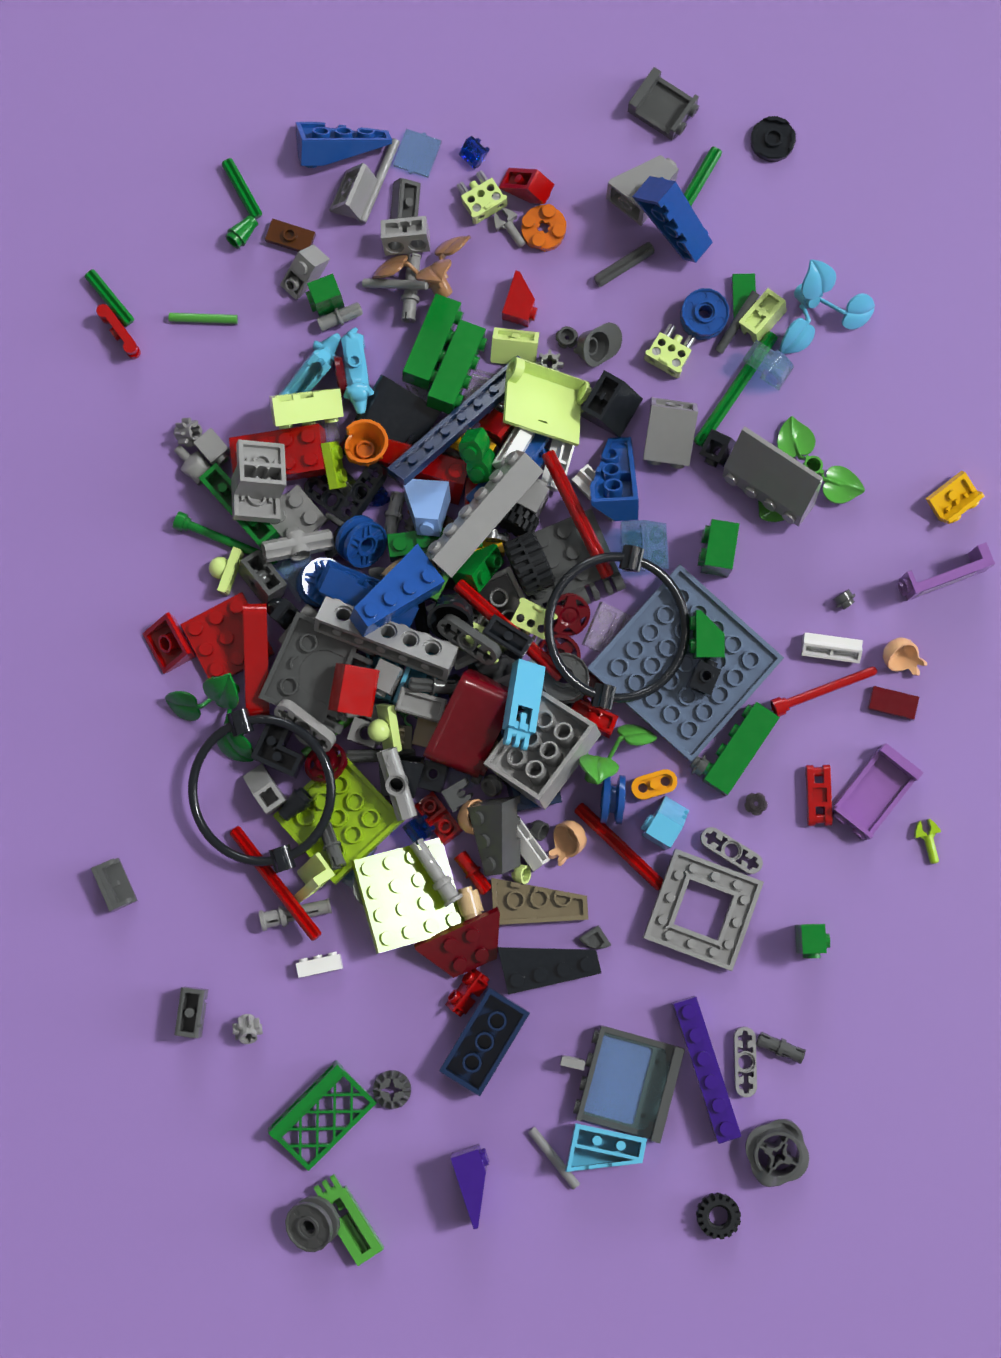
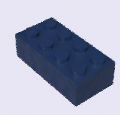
M489 987L439 1072L476 1095L481 1096L530 1012Z

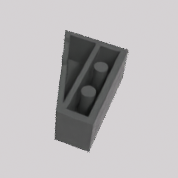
M520 796L484 800L467 807L485 876L504 874L520 866V838L517 837V825L520 824V817L517 816V804L520 803Z

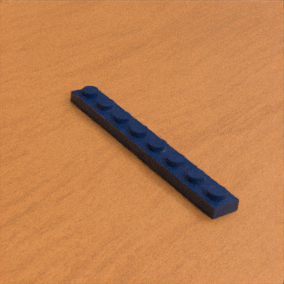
M508 364L387 467L388 474L403 485H406L464 435L467 430L472 428L505 398Z

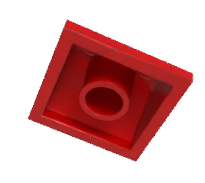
M169 612L165 613L143 633L163 674L196 658L177 620Z
M336 663L328 710L372 717L380 670Z

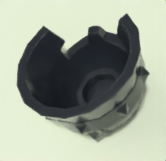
M455 594L442 595L427 616V625L431 632L445 641L449 640L439 633L437 625L446 614H453L474 627V614L469 602Z

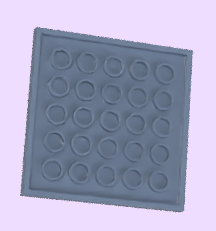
M678 565L670 574V577L684 597L689 616H693L695 610H701L725 634V657L722 659H710L718 663L717 668L721 669L720 675L711 696L707 697L687 688L686 686L697 661L701 660L704 662L705 660L693 659V653H689L688 644L682 664L666 685L650 696L632 702H625V704L688 761L693 762L784 657L684 567ZM664 583L661 584L587 667L588 671L600 682L616 687L615 693H629L652 684L668 669L675 657L681 634L680 616L675 600ZM690 630L689 640L693 639V630ZM706 671L703 672V679L709 680L710 674Z

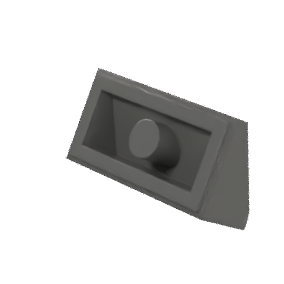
M404 178L394 181L390 219L418 217L421 183Z

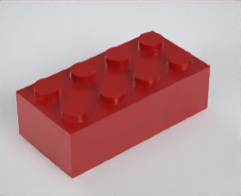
M319 423L229 438L233 473L237 466L236 444L239 439L284 444L286 481L326 475L321 443H327L326 433Z

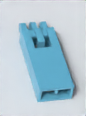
M518 659L512 663L502 729L505 730L503 737L504 745L509 746L512 738V747L518 748L520 744V749L526 751L530 736L536 733L545 666L523 659ZM518 706H522V709H524V713H519L520 721H516Z

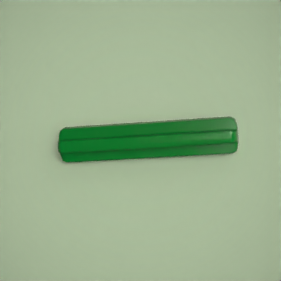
M711 147L684 193L691 206L721 157L722 151L717 147Z
M228 158L224 160L222 167L248 214L255 219L260 218L262 211L233 159Z
M94 269L85 274L86 280L122 324L126 327L134 322L133 316Z

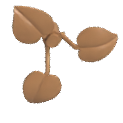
M470 235L459 236L443 242L435 250V255L439 256V260L420 271L407 261V255L392 257L376 270L373 279L392 276L403 267H408L416 274V280L428 282V289L431 288L434 295L439 294L448 297L452 294L453 290L447 281L448 275L446 272L452 262L450 259H445V257L459 251L471 237Z

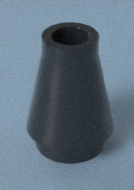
M299 787L297 790H293L278 812L283 819L289 821L292 817L309 808L313 798L303 787Z

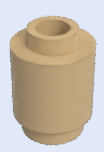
M472 886L459 889V893L463 895V897L457 900L461 917H464L466 921L482 914L484 910L478 889L473 890Z

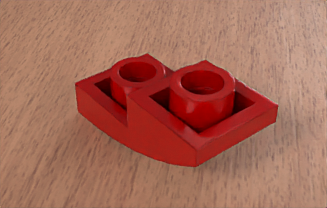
M433 791L415 804V808L444 845L463 832Z

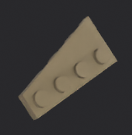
M491 878L493 908L498 907L500 912L499 925L588 920L587 896Z

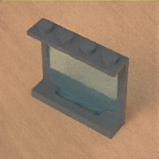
M600 1025L599 1030H594L591 1043L595 1044L593 1053L589 1052L585 1064V1066L589 1067L587 1077L582 1076L579 1090H583L581 1100L576 1099L573 1113L577 1114L576 1120H584L661 1143L685 1049Z

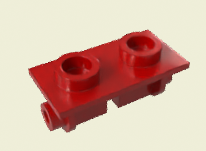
M477 968L468 971L463 976L460 986L450 993L445 1005L460 1017L463 1014L466 1015L476 1002L470 997L471 993L479 997L489 985L487 982L490 979Z

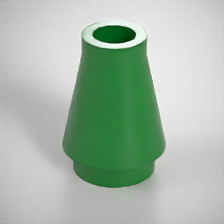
M248 215L245 219L227 230L228 233L225 235L227 241L237 249L245 246L254 229L258 226V222L254 217Z

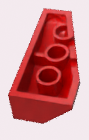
M388 439V447L383 455V459H380L378 462L389 467L413 445ZM442 453L413 479L449 481L450 503L458 505L467 476V464L461 457Z

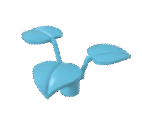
M811 259L803 283L794 291V297L801 303L799 308L803 311L806 320L798 318L790 324L782 339L779 352L782 354L800 352L812 342L815 328L810 325L811 318L807 308H815L821 302L839 313L845 314L842 319V325L845 328L857 329L871 318L875 307L873 299L868 294H857L850 299L846 310L823 299V293L830 291L835 285L836 272L828 264Z

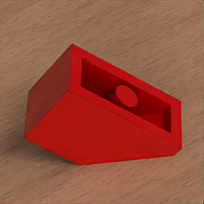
M508 168L499 188L529 203L545 204L555 184L538 169Z
M515 270L502 311V320L528 327L530 320H535L538 308L535 307V298L520 271Z
M495 409L479 421V424H481L479 428L482 427L487 432L489 438L493 439L500 449L515 427L504 423L503 413Z

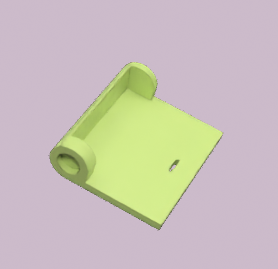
M514 356L506 370L503 422L578 446L581 405L587 400L592 391L590 383Z

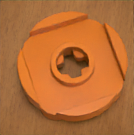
M551 204L535 206L522 218V237L531 248L534 247L544 252L554 250L562 243L565 237L566 220L563 214ZM540 224L549 225L547 233H544L543 230L538 231Z

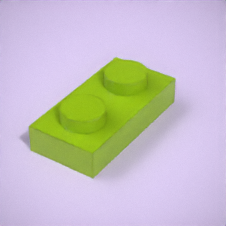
M339 442L321 443L329 490L347 487V473L342 463L343 450Z

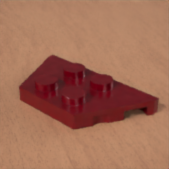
M498 907L441 931L427 940L414 943L415 950L453 978L497 959Z

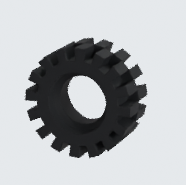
M516 503L498 525H501L500 527L506 529L507 532H512L515 536H521L530 531L534 533L540 521L534 513H530L529 509H524L523 506H518Z
M718 1192L717 1194L711 1193L698 1204V1210L696 1211L697 1222L707 1236L709 1235L713 1239L720 1238L721 1240L727 1236L731 1237L733 1232L736 1233L737 1227L741 1223V1212L732 1198ZM715 1207H723L728 1213V1218L722 1225H715L709 1219L710 1211Z

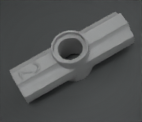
M329 529L305 533L301 530L293 531L284 538L261 542L262 555L266 563L291 558L293 561H301L308 558L311 554L334 550L333 535Z
M397 747L377 752L376 754L385 780V788L389 793L397 821L417 816L408 786V778L404 773ZM394 778L400 779L403 782V788L394 789L391 785V780Z

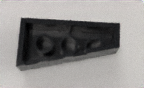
M498 947L508 995L601 974L598 955L595 949Z

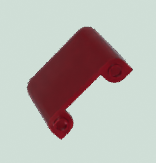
M471 668L465 671L445 708L423 756L475 778H479L480 775L485 776L488 768L483 763L488 758L503 726L508 687Z

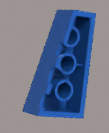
M649 176L632 196L683 260L696 263L713 243L708 235V231L703 227L676 181L667 180L663 177Z
M417 543L354 607L349 619L361 636L365 637L437 594L445 581Z
M328 559L317 582V587L323 597L340 599L344 603L355 607L381 580ZM418 605L393 619L392 622L405 624L410 628L418 612Z

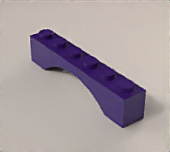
M691 996L673 1002L672 1006L692 1061L717 1143L721 1144L742 1137L697 997Z

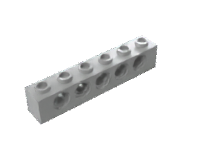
M325 597L315 617L314 631L443 681L447 680L455 663L459 647L449 641L439 640L428 633L418 632L405 624H398L392 621L362 637L349 619L354 607L340 599Z

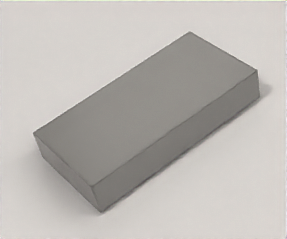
M401 686L395 711L439 723L447 700L419 691H411Z

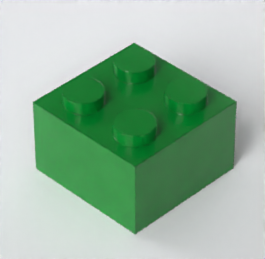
M711 519L710 524L705 525L701 538V543L705 544V546L699 552L697 566H701L700 573L723 577L729 576L733 569L740 523Z

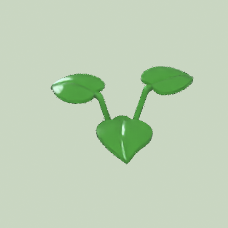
M793 416L785 421L778 434L777 447L793 458L797 456L799 460L804 461L803 465L823 477L825 483L822 491L827 500L835 504H843L864 493L865 488L859 478L843 466H831L827 470L825 477L824 470L822 469V460L817 456L808 455L813 451L816 443L812 431ZM758 500L759 517L762 520L768 522L784 521L782 515L776 511L768 510Z
M625 724L620 726L617 730L620 736L607 758L589 755L588 753L580 757L579 764L585 771V781L598 785L606 778L618 772L619 765L612 760V757L622 741L625 740L630 745H646L657 740V736L639 725Z

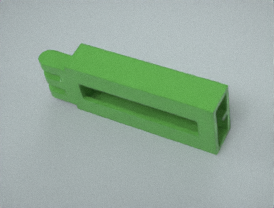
M333 1174L330 1176V1179L334 1186L331 1187L325 1179L322 1181V1184L326 1191L323 1192L318 1184L313 1188L318 1196L328 1200L331 1204L336 1203L339 1211L345 1207L349 1213L341 1218L339 1217L340 1228L338 1235L357 1266L381 1252L384 1246L348 1187H342L336 1175Z

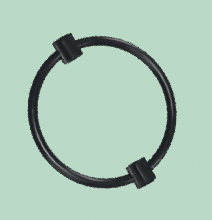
M625 544L623 545L622 552L602 553L577 563L558 581L547 603L544 618V635L550 658L558 672L571 686L592 698L590 706L594 708L612 710L613 703L632 702L657 692L672 679L687 652L690 623L684 597L673 579L662 568L643 558L645 549L638 546ZM605 562H620L619 568L629 572L638 573L641 567L653 573L666 585L672 594L680 616V641L670 666L652 684L629 693H615L616 687L608 684L595 683L594 688L581 682L564 664L554 639V614L564 589L582 571Z
M248 708L227 714L229 723L216 730L204 742L193 761L188 781V798L194 821L201 834L211 846L234 861L252 866H274L275 873L296 867L294 859L309 850L319 840L327 828L333 813L336 785L329 758L319 742L308 731L288 719L272 715H249ZM254 724L275 725L298 735L316 754L326 781L325 807L314 831L304 842L292 850L290 844L269 850L270 856L268 857L242 854L221 842L212 833L203 818L197 793L199 773L204 759L212 747L230 732L233 733V737L254 731Z

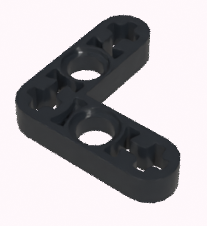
M377 463L369 465V467L367 466L346 496H343L335 489L329 490V485L317 477H311L305 482L304 491L311 499L343 522H346L354 516L363 514L386 481L387 472L384 467ZM374 471L379 474L377 478L372 475ZM368 481L369 483H371L372 487L367 485L365 482ZM314 485L324 491L322 495L312 489ZM361 488H366V497L358 499V491ZM331 495H336V503L333 506H328V498ZM353 500L359 504L358 507L352 503ZM347 509L352 512L351 516L345 513Z

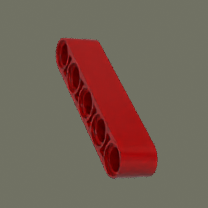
M267 603L243 604L246 708H248L249 715H270L269 702L258 698L268 677Z

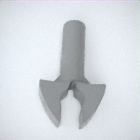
M502 207V212L507 217V222L500 220L495 212L494 224L496 231L498 232L500 229L507 230L517 246L523 247L526 241L513 225V221L517 219V214Z

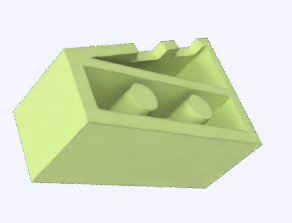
M340 388L269 396L273 424L276 427L279 426V429L291 428L293 424L302 423V426L316 424L317 420L324 419L325 423L338 422V417H344Z

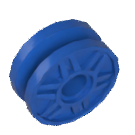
M700 288L691 292L685 298L680 311V323L683 330L688 335H692V338L694 336L697 340H710L717 337L724 330L729 318V305L726 299L718 291L710 288ZM699 311H707L710 317L702 318L699 315Z
M354 516L347 520L337 533L335 542L337 553L355 567H369L379 560L386 549V530L368 516Z
M321 557L312 560L300 569L296 578V589L299 597L313 608H320L325 599L318 591L317 582L327 560L339 563L331 558Z
M619 775L616 785H612L611 776L603 780L600 800V823H607L609 813H614L615 824L622 825L626 796L625 775Z

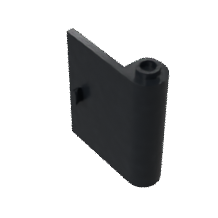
M381 374L372 389L374 394L367 397L365 413L357 414L353 422L360 419L373 420L386 430L388 439L414 445L430 431L441 411L427 407L426 401ZM347 432L339 444L344 455H346L344 450L345 442L349 436ZM376 462L377 464H379V465H381L382 467L385 468V470H386V472H387V475H388L389 477H391L392 479L396 480L394 477H392L390 474H388V470H387V467H386V466H384L383 464H381V463H379V462Z

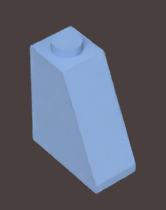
M412 479L406 485H403L416 534L440 537L451 500L449 481Z

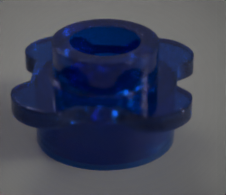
M381 487L369 506L380 507L390 502V497H387L388 491Z

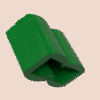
M482 427L467 430L459 443L460 456L467 464L466 471L468 477L474 484L488 482L490 475L496 470L492 465L496 455L489 448L490 439Z

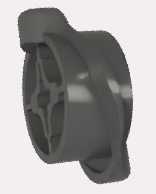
M778 1119L758 1126L747 1137L746 1154L750 1161L753 1175L763 1186H780L800 1178L806 1172L809 1165V1152L804 1143L801 1130L792 1120ZM781 1135L774 1142L765 1141L769 1137ZM788 1139H791L796 1144V1157L791 1156V1153L786 1151ZM759 1148L769 1155L766 1167L758 1160ZM779 1149H781L782 1155L777 1154L776 1157H774L773 1151L777 1152ZM785 1163L789 1165L784 1169L776 1170L780 1164Z

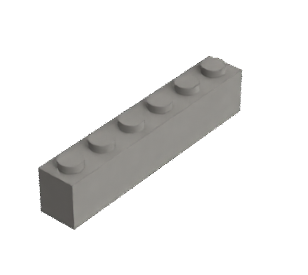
M516 449L509 453L501 468L496 469L490 475L488 483L475 492L474 499L461 508L458 513L459 516L454 522L449 523L444 528L442 536L429 545L426 556L431 563L443 574L452 578L543 473V470L525 452Z

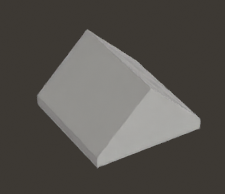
M361 163L346 170L329 211L361 220L378 180L366 164Z

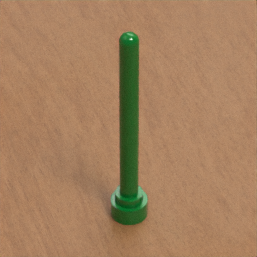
M181 511L177 513L172 528L178 531L190 530L228 547L241 549L247 555L258 550L255 547L192 522V519L188 517L189 515ZM273 561L270 563L272 565L278 564V561Z

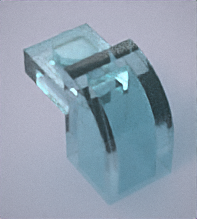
M758 340L754 342L743 359L744 362L762 373L760 377L762 380L780 390L794 368L792 362L779 350L775 352Z

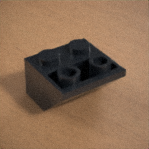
M604 370L581 408L580 416L620 438L643 398L625 381Z

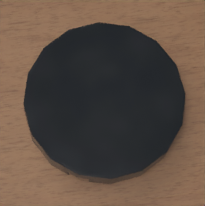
M778 116L763 118L754 126L750 136L751 147L754 153L760 159L768 162H778L787 158L792 153L796 143L794 128L792 129V126L789 125L790 123L786 119Z

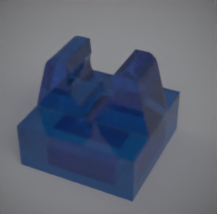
M470 136L465 140L459 155L473 169H476L481 165L490 148H484L480 144L481 140L479 138L475 139L473 136Z
M425 814L416 817L402 827L412 842H415L417 845V840L421 838L424 841L433 835L435 830L434 825L428 827L424 822L428 818Z

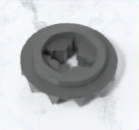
M396 1070L383 1072L377 1077L373 1086L375 1100L385 1108L396 1109L402 1107L411 1095L409 1079L403 1073ZM391 1079H393L396 1088L402 1089V1091L395 1092L393 1100H391L389 1092L382 1091V1089L390 1086Z

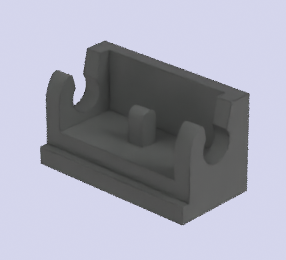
M467 777L442 791L453 812L457 811L460 808L459 806L466 803L473 796V793L463 796L465 791H460V789H463L470 783Z
M113 858L91 868L109 911H117L138 901L119 858Z

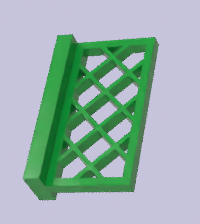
M336 1060L268 1127V1134L274 1140L276 1139L309 1171L377 1101ZM343 1076L350 1082V1092H336V1083ZM353 1086H354L359 1092H353ZM323 1096H333V1109H319V1100ZM336 1096H350V1109H336ZM353 1096H364L369 1103L363 1109H353ZM308 1113H316V1126H302V1117ZM319 1113H333V1126H319ZM336 1113H350V1122L346 1126H336ZM302 1130H316V1143H302ZM319 1130H333V1139L329 1143H319ZM288 1131H299V1143H288L283 1136ZM294 1147H299V1153L294 1149ZM301 1147H316V1156L309 1163L301 1156ZM318 1147H324V1148L318 1153Z

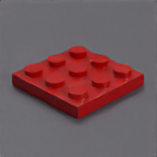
M243 592L180 624L208 678L222 676L227 673H231V676H234L245 670L243 604L249 603ZM268 641V657L275 653Z

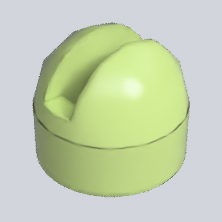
M520 864L519 867L513 869L514 872H511V876L515 882L521 884L529 882L531 878L530 866Z

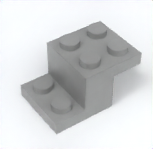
M238 439L236 444L237 466L231 477L233 520L279 524L281 520L280 497L287 485L285 445Z

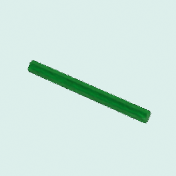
M768 331L695 437L694 442L698 446L703 447L711 429L716 430L777 341L778 337L776 334Z

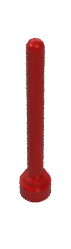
M874 666L788 699L785 697L770 700V705L773 713L779 717L785 715L786 711L790 710V707L876 675L877 668Z

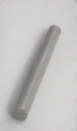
M392 138V144L388 146L377 172V183L361 220H358L361 223L366 224L400 144V141Z

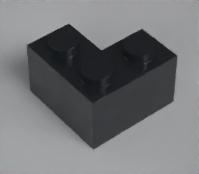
M269 724L265 725L251 755L252 759L295 779L306 759L303 755L286 748L292 734L291 731Z

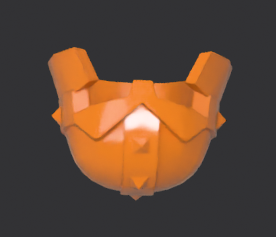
M360 419L346 427V432L349 436L346 439L344 450L349 462L369 467V465L383 459V455L388 447V435L379 423L370 419Z

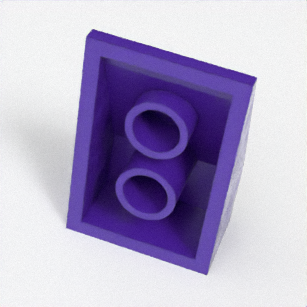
M479 1144L453 1152L450 1158L473 1229H477L479 1226L486 1168L489 1165L486 1149H481Z

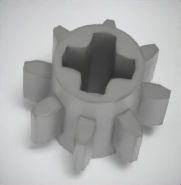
M549 349L548 354L543 355L539 353L541 362H535L547 367V362L551 361L552 368L550 369L559 371L558 368L564 367L563 362H558L560 353L554 355L551 349Z
M182 418V423H175L174 436L178 440V444H185L186 447L195 446L193 442L202 435V428L198 424V420L191 421V418Z
M251 1014L241 1015L237 1018L238 1023L232 1024L235 1040H240L243 1044L254 1043L257 1040V1035L263 1034L260 1019H255Z

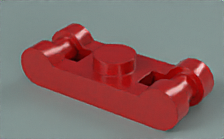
M106 304L99 305L96 309L97 315L102 322L112 326L109 331L117 341L121 339L124 342L123 349L128 357L137 359L141 351L136 342L109 306Z
M806 765L807 825L815 826L816 824L824 823V826H832L830 765H822V767ZM822 776L823 783H815L814 777ZM816 807H824V814H816Z

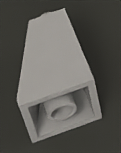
M659 155L610 179L607 186L606 199L642 226L648 219V216L632 196L649 176L663 177L667 180L676 181L679 169L670 158L665 159Z
M652 397L643 460H648L647 463L652 465H661V462L670 463L671 467L680 469L690 465L698 415L696 403Z

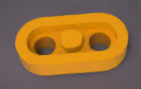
M668 769L639 776L632 782L631 792L635 798L640 800L663 795L676 788L677 777L674 772ZM663 777L668 778L669 785L663 786L661 779ZM645 784L647 791L644 793L640 792L638 786Z

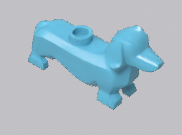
M355 327L341 338L347 381L343 397L350 399V403L353 404L357 414H363L366 411L367 397L373 395L374 391L369 385L364 354V335L357 333L358 329Z
M335 333L321 342L314 341V351L279 395L311 391L329 371L331 364L334 363L333 356H337L336 350L341 336Z

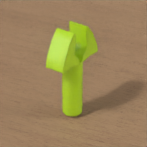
M927 819L930 827L927 835L922 829L921 821H918L914 831V838L920 837L924 840L929 861L931 864H936L939 862L934 836L936 833H940L941 830L934 821Z

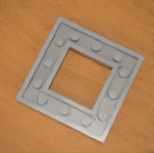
M674 849L642 938L733 971L764 882ZM689 880L732 895L717 940L674 924Z

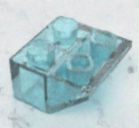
M648 520L621 521V552L625 544L645 549L643 558L650 560L663 570H669L666 523ZM643 567L640 569V571H648Z

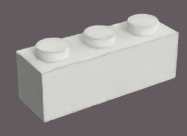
M337 952L328 953L327 957H322V955L313 956V960H308V958L299 959V963H296L298 978L343 968L341 954H337Z

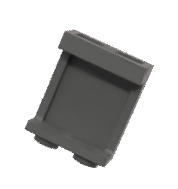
M653 67L629 101L627 112L673 140L677 134L680 136L687 126L685 122L688 117L693 118L698 111L699 96L695 94L692 98L661 78V71Z

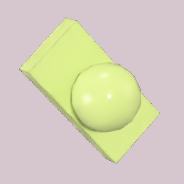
M233 547L229 559L216 557L209 564L211 576L221 579L217 588L220 594L228 596L231 592L238 573L240 560L244 557L241 549Z
M385 703L376 705L378 719L369 724V737L375 742H382L383 750L397 747L398 752L402 751L395 705Z

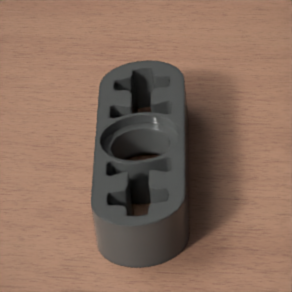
M446 614L438 622L437 628L443 637L480 662L492 665L500 657L501 649L497 643L457 616ZM464 635L471 636L474 640V644L468 643L465 640Z

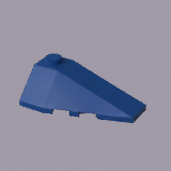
M323 122L295 123L298 158L301 166L307 168L328 165L392 144V138L387 130L361 127L357 131H353L350 128H346V125H338V128L325 127L326 123Z
M631 437L608 438L601 456V462L595 471L594 480L590 484L591 505L614 521L638 520L639 498Z

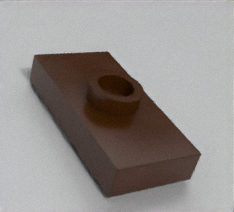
M272 218L265 241L299 252L313 245L316 233Z

